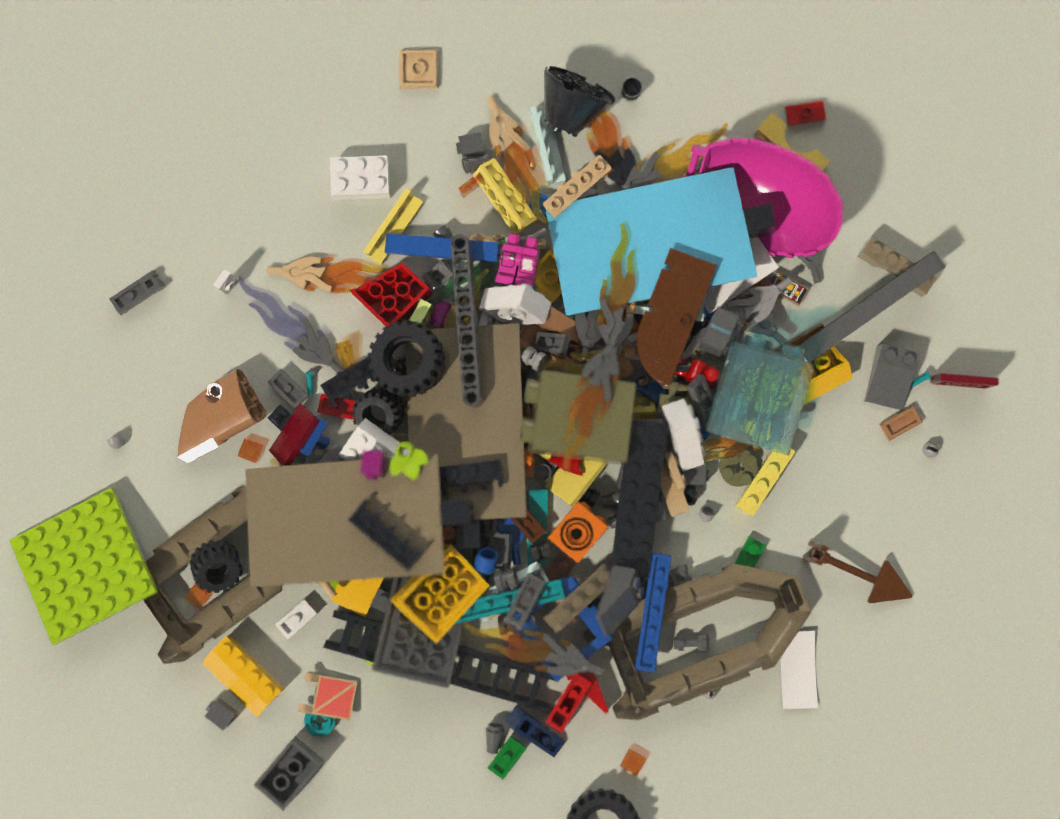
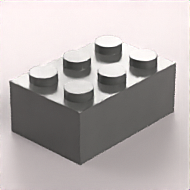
M295 736L256 781L254 786L284 811L325 760Z

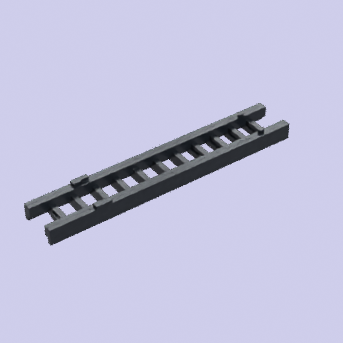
M335 609L333 617L347 621L341 643L326 639L323 648L373 662L375 653L367 651L373 629L381 631L383 623ZM355 624L365 626L360 648L349 646ZM458 646L457 653L460 654L455 675L451 677V685L541 711H549L550 703L534 699L540 687V677L555 681L546 669L466 646ZM465 655L479 659L473 681L459 677ZM484 661L498 665L492 686L478 683ZM503 666L517 670L511 692L497 688ZM521 672L535 675L529 697L516 694Z

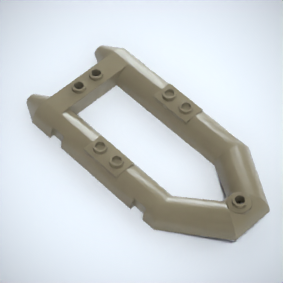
M241 486L231 493L233 498L227 503H217L153 550L155 555L145 561L158 593L143 601L167 634L157 654L163 664L186 661L204 648V642L213 637L215 640L283 591V585L250 587L249 576L186 621L160 584L192 560V553H195L197 547H202L201 544L204 542L207 544L210 540L217 542V540L222 539L248 520L246 486ZM159 598L164 602L162 605L158 603ZM170 614H172L174 617L173 621L169 618Z
M730 564L721 568L722 572L710 577L708 573L668 589L665 598L662 626L735 596L774 602L776 610L753 641L648 683H644L640 670L635 669L636 660L627 640L640 635L645 599L640 600L638 606L615 629L616 631L610 635L612 639L604 645L610 648L626 688V692L612 707L616 718L641 720L658 713V707L671 703L672 707L749 677V671L761 667L764 671L774 667L811 614L797 576ZM787 595L791 597V601L788 603L784 601V597ZM590 628L583 633L587 645L596 639ZM621 651H625L627 653V656L625 658H621L619 656V653ZM630 669L633 670L634 675L628 676L626 674L627 671Z

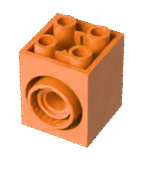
M584 501L581 504L577 502L547 537L577 563L580 562L608 528L605 525L607 521L599 514L594 516L590 512L592 508ZM575 528L581 531L579 539L571 537V531Z

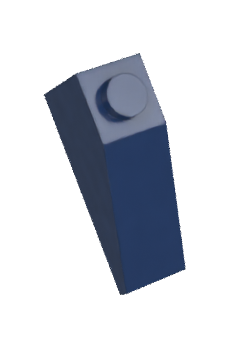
M517 705L505 719V722L515 732L552 757H555L566 743L561 737Z

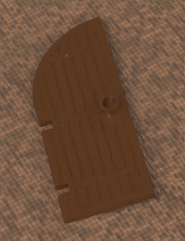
M670 248L664 264L670 266L669 271L661 270L648 305L654 307L652 312L645 310L637 333V351L643 367L654 380L668 388L717 267L716 264Z

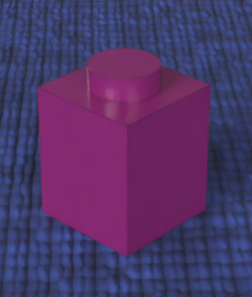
M363 450L360 474L366 476V480L377 481L378 478H384L387 454L381 451Z

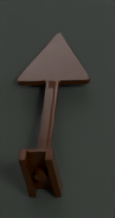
M813 542L808 543L813 548L809 557L803 556V560L820 566L828 563L873 583L874 586L867 600L868 603L913 597L888 560H884L876 577L830 556V553H827L829 547Z

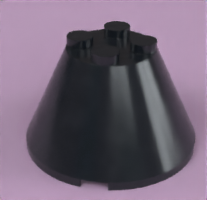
M550 66L547 69L548 67H545L544 121L552 125L551 129L557 132L564 130L569 135L577 137L583 129L614 104L615 96L601 85L596 83L593 86L586 82V77L564 68Z

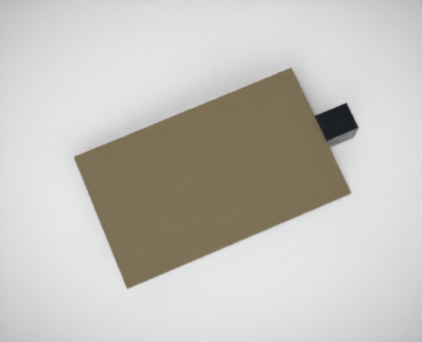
M519 323L478 326L484 397L481 406L477 408L470 407L462 399L457 327L429 329L442 343V351L445 353L446 358L443 360L445 368L440 371L442 377L440 380H435V386L432 389H426L427 393L422 395L418 393L416 397L407 396L408 442L413 444L415 449L423 450L426 455L438 454L439 467L501 460L503 487L499 488L498 480L486 482V489L484 490L481 489L480 483L466 484L467 492H462L461 485L447 487L448 494L443 495L442 487L440 488L441 501L464 499L473 501L475 525L456 526L457 549L485 548L484 520L480 519L526 517L524 442L520 441L523 410ZM467 336V337H466V339H465V344H466V345H469V344L472 343V341H473L472 336ZM414 342L406 343V369L408 376L420 367L423 360L422 348ZM469 355L466 358L467 364H471L474 361L473 355ZM475 374L469 375V384L475 381ZM476 393L471 394L469 397V402L474 403L477 400Z
M438 454L427 455L428 463L420 465V474L416 480L408 478L403 472L397 476H392L390 472V460L392 458H386L384 478H378L377 481L366 480V476L360 474L362 460L245 469L250 587L445 574L442 526L475 525L473 501L469 499L440 500ZM365 499L369 500L365 508L375 515L378 510L383 512L379 520L389 528L394 522L398 525L394 530L403 540L409 535L413 538L409 545L417 552L422 547L426 549L425 553L410 571L403 568L348 521Z

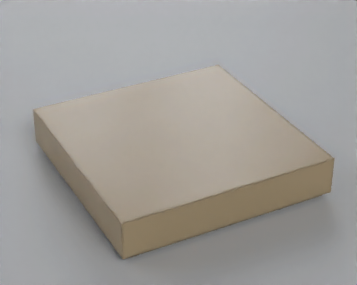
M399 50L400 89H438L437 50Z

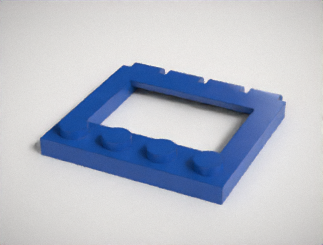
M573 575L568 579L565 577L561 578L565 597L580 585ZM540 604L533 606L522 630H517V632L548 670L549 666H558L555 662L544 661L554 650L543 640L545 634L530 616L544 605ZM596 604L591 608L586 606L579 613V616L596 636V639L580 651L586 659L612 639L611 636H604L596 618L599 609ZM518 612L513 617L520 620L522 614ZM550 673L556 682L564 677Z

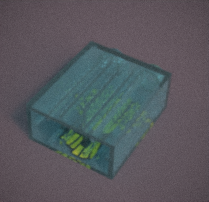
M747 335L744 344L731 341L705 431L722 438L789 456L815 366L804 359L806 350L796 346L783 344L781 353L767 350L769 341L759 337Z

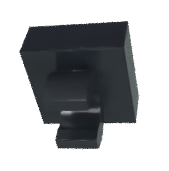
M280 404L267 419L282 431L292 414Z

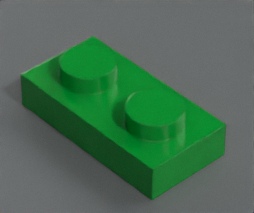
M748 536L734 564L755 568L766 545Z
M510 735L489 764L488 769L503 780L522 755L526 746Z

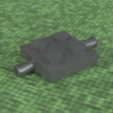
M490 520L489 531L485 532V547L495 550L498 554L497 567L494 572H507L511 567L512 534L497 532L498 520ZM473 549L472 567L474 569V559L480 549ZM494 572L486 575V582L490 586H494Z

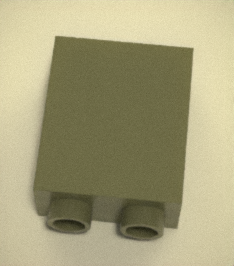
M542 370L537 375L536 380H527L524 401L526 403H533L532 419H522L520 441L529 442L527 451L529 453L617 465L627 462L636 383L609 380L611 399L610 402L603 401L602 385L588 386L593 377L585 379L580 375Z

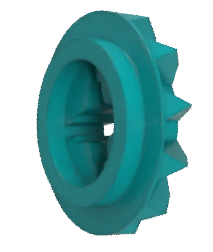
M305 715V728L313 736H326L334 728L335 718L321 716L322 719H328V721L323 722L320 729L318 723L312 722L318 718V715Z

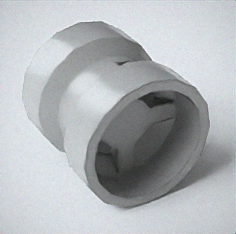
M529 346L522 355L521 363L526 366L530 365L539 372L547 361V354L537 352L535 348Z

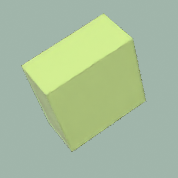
M421 299L410 318L411 323L415 321L422 326H427L434 311L432 304Z

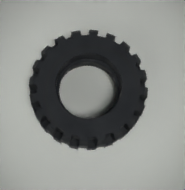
M403 320L402 323L398 321L392 322V327L386 325L382 328L384 332L382 334L377 333L374 336L377 340L375 343L371 342L369 346L372 352L368 353V359L371 361L368 366L369 370L373 372L374 380L387 391L401 397H416L418 393L421 395L427 393L426 389H432L435 386V380H440L442 377L440 371L445 368L443 360L446 358L445 353L442 351V343L426 326H422L415 321L413 323L409 320ZM407 342L417 343L423 351V360L420 367L408 376H399L394 373L391 368V357L396 348Z

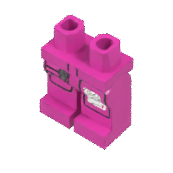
M509 234L507 243L503 244L499 271L495 282L515 286L528 284L533 289L535 288L540 255L538 239L527 237L526 246L523 247L519 246L521 235Z

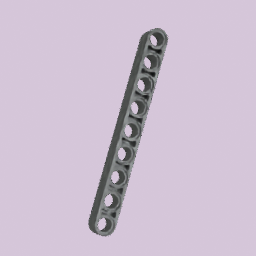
M458 234L451 240L462 399L466 405L477 408L482 405L484 397L473 252L470 240L466 236ZM465 241V246L458 249V243ZM466 259V266L459 268L460 261ZM467 278L468 284L465 287H461V281ZM469 297V304L462 306L463 299ZM470 316L471 322L465 326L463 320ZM467 336H472V338H473L472 343L469 344V345H466V344H465V339H466V337H467ZM469 355L474 356V361L471 364L466 363V358ZM475 374V381L469 384V375ZM476 393L477 400L474 403H470V395Z
M932 251L792 350L803 366L807 365L946 267L936 251Z

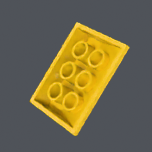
M443 543L445 574L412 576L390 599L410 621L435 643L448 632L490 586L451 544Z

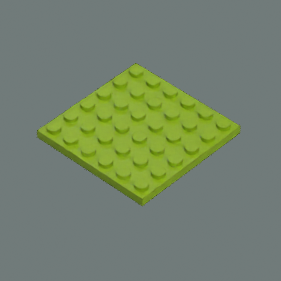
M109 488L9 540L52 645H57L158 593L113 488Z

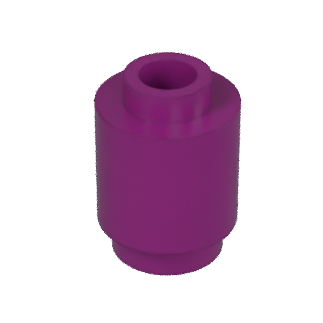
M443 300L441 303L437 302L430 318V324L438 328L448 326L454 309L451 308L452 304Z

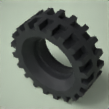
M603 788L593 792L590 790L587 791L588 794L579 796L578 801L572 804L571 810L567 814V819H588L593 812L603 809L615 813L619 819H639L633 804L623 794H618L612 789L610 791L603 790Z

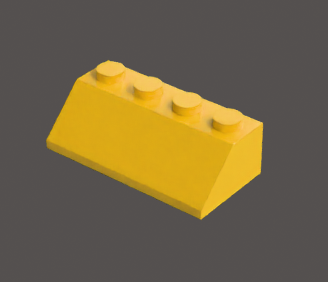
M835 346L805 366L799 360H796L784 367L786 373L792 372L793 376H798V384H803L804 389L797 392L798 397L796 399L789 400L791 401V406L788 408L781 407L785 414H788L853 379L849 362Z
M231 635L225 636L202 662L256 717L285 689Z

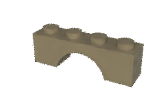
M874 237L866 241L857 257L871 266L882 268L895 276H898L915 264ZM932 276L912 290V292L920 297L926 295L937 277Z
M604 564L597 567L572 593L543 617L555 633L562 630L606 588L610 576L608 568Z

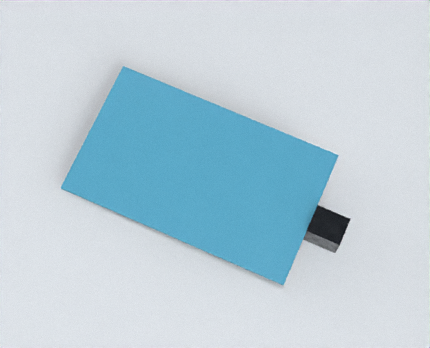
M733 167L579 199L556 218H553L546 210L566 316L601 309L600 299H606L608 307L650 299L661 270L669 271L670 269L669 265L664 264L670 248L716 264L717 267L709 287L758 277L749 239L772 235L776 227L771 204L748 209L742 208Z

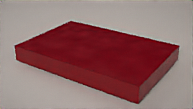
M946 373L931 376L932 380H930V383L935 385L981 389L999 385V378Z
M299 403L269 449L270 453L282 466H291L319 423L316 416L305 405Z

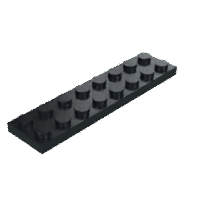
M631 420L627 462L623 463L610 573L613 566L635 569L638 577L649 578L668 423Z

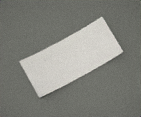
M798 631L781 657L783 709L818 708L815 631Z

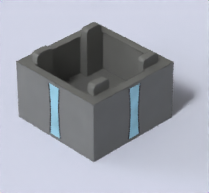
M717 307L698 348L717 357H720L721 354L725 355L729 347H726L732 331L733 329L737 330L741 323L738 321L739 316Z

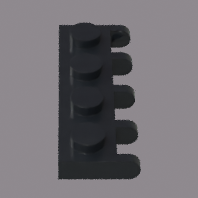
M392 356L391 366L393 365L394 369L398 371L400 368ZM368 357L320 385L333 408L337 407L334 399L344 393L348 399H351L352 395L349 391L356 386L362 384L365 390L369 388L366 381L373 377V372L369 370L368 364L371 361Z
M500 459L439 467L440 488L442 487L443 495L448 494L447 487L461 485L462 492H467L466 484L480 483L481 489L484 490L486 489V482L498 480L499 488L503 487Z
M365 499L348 521L403 568L410 571L425 553L426 549L422 547L417 552L409 545L413 538L409 535L403 540L394 532L398 525L395 522L390 528L379 520L383 512L378 510L375 515L365 508L369 503V500Z

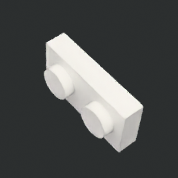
M304 599L275 626L287 639H290L318 613Z

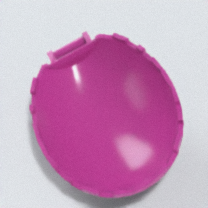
M748 138L721 140L706 147L698 144L692 146V157L687 174H684V177L695 174L699 157L702 156L703 161L699 174L734 168L743 209L771 204L776 224L775 232L772 235L758 237L771 256L782 255L787 256V258H793L794 256L807 257L827 248L836 239L843 223V204L832 181L810 160L785 147Z

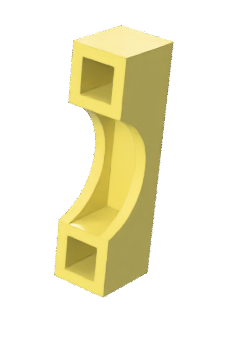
M773 112L755 132L758 140L790 149L810 160L822 171L830 162L816 149L807 153L793 150L785 139L787 124Z
M777 441L765 457L758 473L744 489L734 506L747 515L754 516L795 451L782 442Z

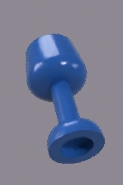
M485 547L481 548L476 555L474 567L483 579H485L486 574H491L496 570L497 552Z

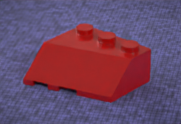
M404 263L387 270L373 280L366 281L365 284L358 288L349 290L384 326L387 325L388 327H392V322L398 321L402 323L403 320H408L413 315L421 299L426 301L433 294L430 288Z

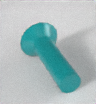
M925 371L923 376L912 381L910 388L925 380H932L929 372Z
M305 372L308 395H313V376L315 372Z

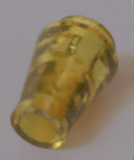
M350 340L336 343V349L334 350L344 369L355 365L353 344L350 343Z

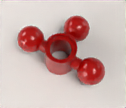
M693 360L688 372H675V374L680 379L686 378L690 383L698 374L703 375L707 380L709 389L715 386L716 380L720 376V371L715 366H708L702 361Z

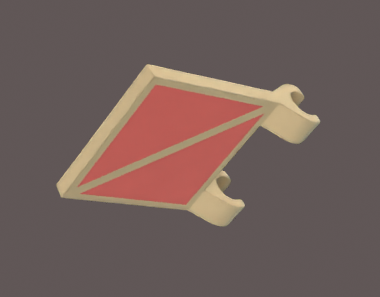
M306 673V682L318 684L313 706L300 704L299 712L350 721L357 681Z

